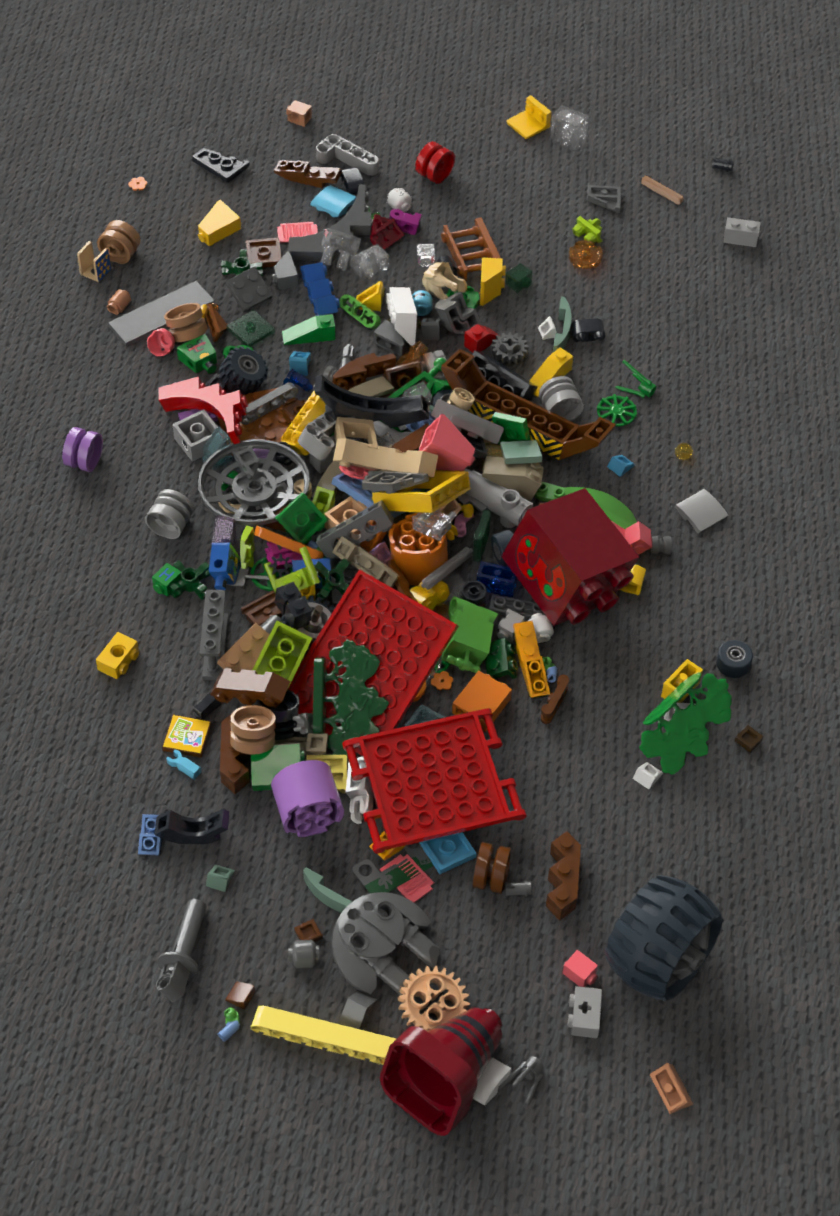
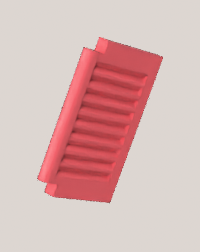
M313 222L280 224V227H277L280 243H289V237H303L318 233L317 224H313Z
M400 854L383 866L380 871L382 872L394 864L397 865L407 858L408 860L399 867L410 861L411 863L406 867L411 864L413 866L407 871L416 867L411 873L416 870L418 872L412 876L414 878L398 886L396 889L405 898L415 903L433 890L431 886L434 882L408 854L404 857Z

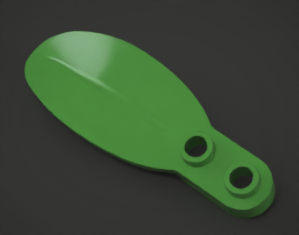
M542 482L534 496L538 500L549 502L581 490L583 487L564 488ZM586 488L611 521L623 529L637 523L633 513L621 501L605 492Z

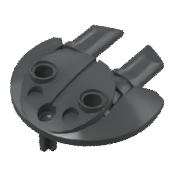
M387 892L371 893L354 900L340 914L332 933V952L340 973L354 988L369 996L376 989L377 977L399 995H403L399 991L401 987H405L403 983L405 979L409 980V975L392 961L393 958L389 956L399 944L402 947L405 945L432 970L438 960L439 947L418 930L426 929L431 923L424 911L409 899ZM379 910H385L388 916H382ZM353 940L359 941L361 948L355 947Z

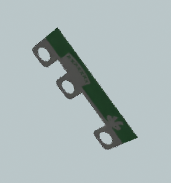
M420 844L414 849L407 847V845L404 847L412 860L423 871L434 866ZM407 858L382 872H379L368 859L356 864L352 869L370 894L378 892L388 893L412 879L410 877L418 872L416 870L411 873L416 867L407 871L413 866L411 864L406 867L411 863L410 861L399 867L408 860ZM369 865L372 868V873L369 876H362L359 873V867Z

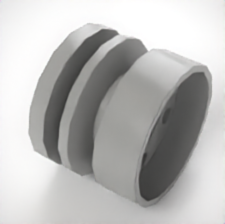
M566 376L554 377L545 382L540 388L539 397L546 410L569 421L576 419L583 411L584 404L571 378Z
M165 489L159 493L154 505H152L145 517V522L155 534L169 539H176L180 536L193 514L194 506L180 492Z

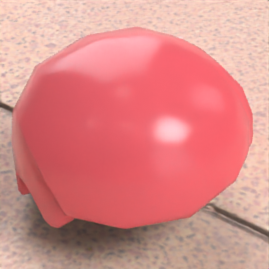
M157 329L147 338V346L155 356H164L173 350L175 339L168 330Z

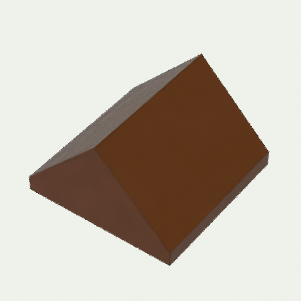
M415 361L385 369L383 377L394 387L391 394L421 374L420 362ZM422 381L413 387L419 394L423 392ZM404 393V394H403L402 396H400V397H410V396H409L407 393Z

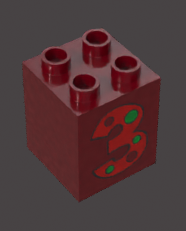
M586 488L528 509L501 556L553 626L567 620L572 625L578 624L595 608H598L601 613L611 609L619 601L616 592L632 581L634 575L631 573V569L639 559L638 554Z

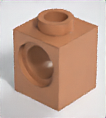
M294 100L286 110L288 121L305 127L312 118L311 105Z

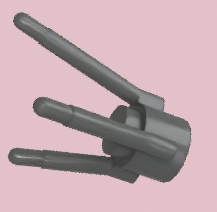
M530 1056L526 1062H522L498 1086V1090L521 1072L512 1086L516 1087L524 1078L528 1080L534 1079L525 1104L528 1105L539 1081L543 1077L541 1071L544 1069V1064L538 1058Z

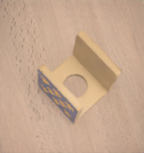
M88 241L77 253L80 275L99 282L111 270L107 248L94 258L92 242ZM92 269L95 270V274L91 273Z

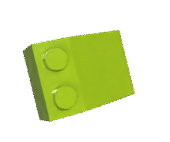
M276 621L253 670L261 675H264L265 672H274L292 681L312 637Z

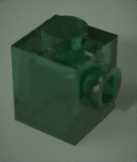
M521 263L506 272L505 284L517 293L524 288H528L532 283V271Z

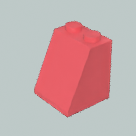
M441 414L426 428L418 451L438 455L437 470L464 471L467 466L470 467L475 459L473 456L475 448L444 414Z

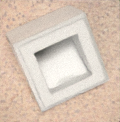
M646 762L637 768L633 779L647 789H650L663 773Z

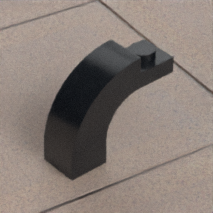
M223 808L203 818H189L169 810L156 817L155 835L177 844L213 843L220 840V833L228 830L229 811Z

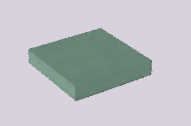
M537 440L500 442L505 464L542 462V455Z

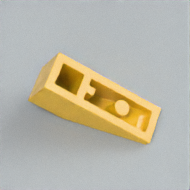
M560 347L548 356L530 379V382L538 386L534 396L539 397V390L545 382L554 377L565 376L572 370L573 355Z

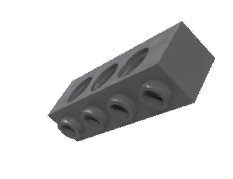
M383 500L320 534L316 543L326 558H330V560L333 558L338 559L339 557L332 553L338 543L335 539L343 536L359 546L365 540H372L377 533L381 531L386 532L391 529L394 517ZM374 520L377 524L372 526L368 524V521ZM357 529L361 533L356 535L352 533V530Z

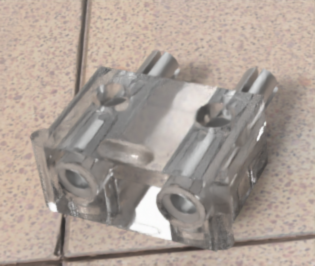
M440 509L433 513L419 512L416 516H412V528L440 541L441 537L451 529V520L456 517V513L451 511L448 515L439 512Z

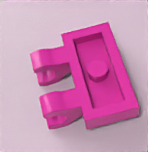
M270 541L267 542L269 548H265L266 558L272 564H274L272 557L278 559L280 554H282L283 559L290 557L287 562L291 565L292 560H303L301 554L282 546V549L279 550L277 544ZM276 562V563H277V567H276L277 570H279V569H285V568H284V565H285L284 562H282V563Z

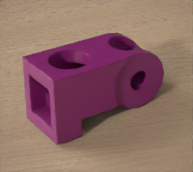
M393 209L390 212L389 219L395 218V223L402 232L416 235L422 214L415 212V215L403 213L399 209Z

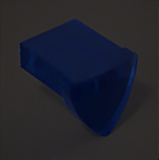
M294 369L290 370L282 384L291 382L307 392L313 388L309 380Z

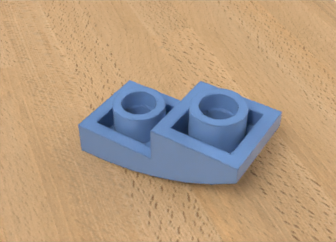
M142 814L139 855H160L162 838L155 835L156 817L159 815Z

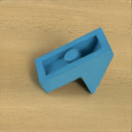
M293 351L289 357L290 374L308 375V363L311 360L310 352Z

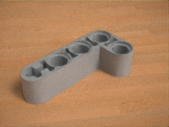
M329 135L316 146V160L321 164L329 163L332 159L337 158L353 168L357 167L359 171L366 175L373 176L378 173L377 156L338 135Z
M325 412L306 425L298 438V443L315 458L326 460L335 445L329 436L334 433L336 421Z

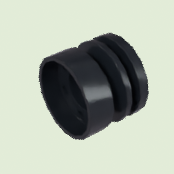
M287 690L282 702L276 708L268 707L257 699V706L265 707L275 714V740H285L297 733L294 731V728L297 727V722L293 720V717L298 716L300 700L293 691Z

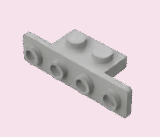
M440 399L436 401L431 416L435 418L444 414L459 431L461 429L465 430L470 437L475 439L481 437L494 444L499 442L504 430L502 426Z

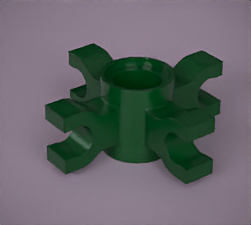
M240 250V257L235 259L234 263L222 261V275L233 273L237 276L255 266L262 276V262L249 264L247 250Z
M344 558L335 569L330 571L319 561L314 565L317 575L322 578L323 585L316 598L320 597L322 598L321 601H323L329 592L337 589L344 595L349 584L344 582L343 572L350 564L349 561ZM330 576L335 578L336 583L330 581Z
M179 560L175 562L173 567L181 571V580L169 585L172 590L170 594L176 599L184 591H194L201 600L205 599L207 587L199 581L210 576L209 564L204 562L198 569L185 568Z

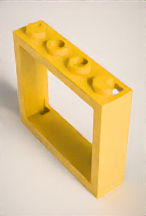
M435 470L434 477H429L428 482L397 490V492L387 494L386 491L372 493V500L374 504L383 500L389 511L433 513L471 489L468 471ZM415 488H418V489H432V490L428 491L427 493H425V492H410L411 490H413V489H415Z

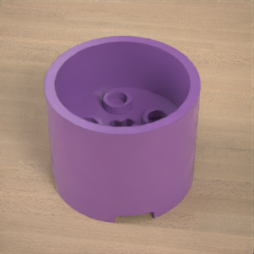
M318 760L297 762L282 769L273 778L271 787L286 833L292 832L297 833L298 837H307L326 832L329 825L335 821L340 822L342 820L344 808L331 768L327 763Z

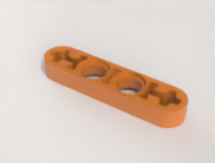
M256 526L253 533L255 536L301 554L299 549L307 546L260 526ZM307 546L312 559L324 558L325 555L322 551Z

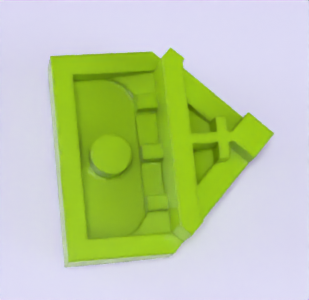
M247 525L240 541L241 568L247 569L248 566L253 567L254 530L253 527Z

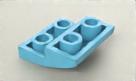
M329 185L312 200L311 205L319 211L329 213L332 217H340L347 213L349 206L354 204L356 196Z

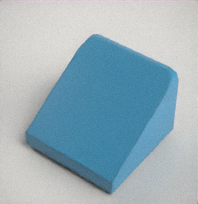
M618 455L611 458L607 467L621 477L635 464L625 456Z

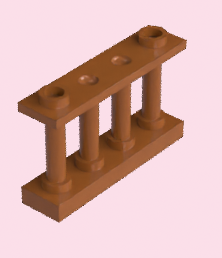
M482 218L475 219V226L473 228L450 233L448 226H443V233H441L443 243L446 242L457 266L458 276H461L465 281H467V273L481 270L482 263L466 266L464 261L482 257L501 258ZM470 235L478 236L476 240L457 244L454 242L455 238ZM475 246L483 247L482 251L460 255L459 252L461 249Z

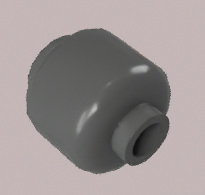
M296 940L293 943V948L288 950V960L293 961V966L297 969L314 968L315 964L319 963V945H316L313 940Z

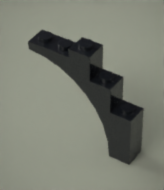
M323 375L315 377L314 392L324 401L326 413L335 421L337 417L348 418L354 416L356 419L373 420V422L382 420L389 428H394L429 419L430 403L422 394L400 398L365 396L340 388Z

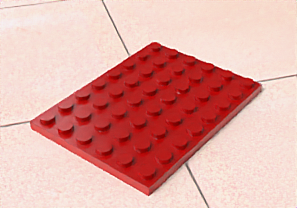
M359 569L299 665L288 690L293 691L299 697L298 716L303 713H313L314 659L324 658L326 660V672L330 674L335 664L330 660L329 651L333 647L342 646L345 640L348 639L350 641L353 640L356 646L364 645L371 654L380 660L376 673L365 681V686L367 688H375L379 693L378 696L385 698L389 704L382 715L373 716L371 721L379 728V732L396 729L459 626ZM339 661L337 666H340L343 662ZM342 667L339 670H337L339 671V674L335 675L340 676L346 672V667ZM339 678L338 681L342 683L343 679ZM334 680L327 681L326 696L336 697L339 694L338 683ZM326 702V718H330L336 715L337 711L333 702ZM335 722L336 726L338 727L342 725L341 723ZM326 723L325 734H328V736H330L332 734L333 727L329 723ZM355 747V752L362 755L360 748Z

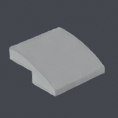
M705 489L675 505L681 517L685 521L688 520L697 533L704 531L728 516L721 504Z

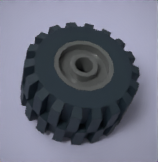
M241 346L234 348L226 356L220 365L219 372L221 374L219 376L220 379H223L222 383L227 385L229 390H233V392L240 390L243 395L257 391L268 375V367L265 366L266 361L262 359L261 355L257 354V351H252L249 347L245 349Z

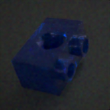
M481 561L476 581L485 585L486 592L513 597L517 585V577L510 567Z

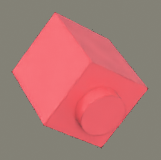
M576 950L564 964L562 974L579 987H585L587 984L592 985L596 980L598 965Z

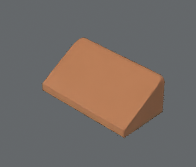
M667 1063L650 1074L669 1114L693 1105L672 1064Z

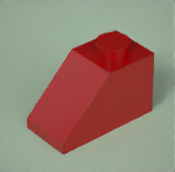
M476 324L465 332L464 346L472 353L474 351L482 352L491 346L492 340L496 339L498 334L488 327Z

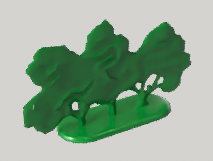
M700 672L691 675L643 721L644 725H651L658 721V728L656 730H647L642 733V744L639 746V749L647 758L660 756L663 773H677L685 765L686 752H691L695 757L708 754L706 742L709 740V731L705 728L707 722L721 724L731 720L730 706L732 704V696L727 691L729 684L726 678L717 679L713 674L707 673L702 679V687L693 689L702 676ZM688 693L691 696L690 705L686 709H680L676 703ZM695 694H705L706 699H698ZM673 707L675 711L670 721L663 719L662 717ZM662 726H663V727L665 728V730H666L665 733H663L662 730H661Z

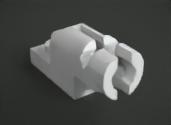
M358 757L360 769L365 768L363 757ZM349 762L346 794L350 798L351 820L357 824H362V814L373 810V790L369 777H364L358 781L352 779V769Z

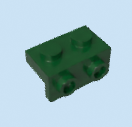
M505 637L491 642L489 654L485 658L487 674L493 679L509 675L512 679L517 678L516 670H518V666L514 656L516 649Z

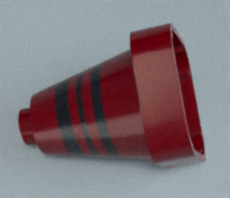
M471 1008L428 1032L417 1026L409 1027L389 1046L380 1073V1083L384 1092L394 1103L429 1131L441 1136L449 1134L467 1115L477 1089V1082L502 1040V1021L500 1017L488 1008Z

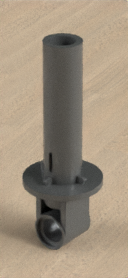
M191 899L187 904L172 952L161 954L157 961L161 974L156 983V989L171 1002L178 1001L184 995L188 979L195 977L198 972V965L191 958L207 908L206 904L198 899Z

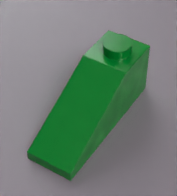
M333 314L314 316L282 331L284 345L335 340Z

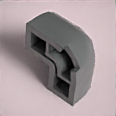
M457 292L446 300L441 299L435 305L441 324L451 333L465 334L466 331L476 324L481 325L476 309L467 308L462 292Z

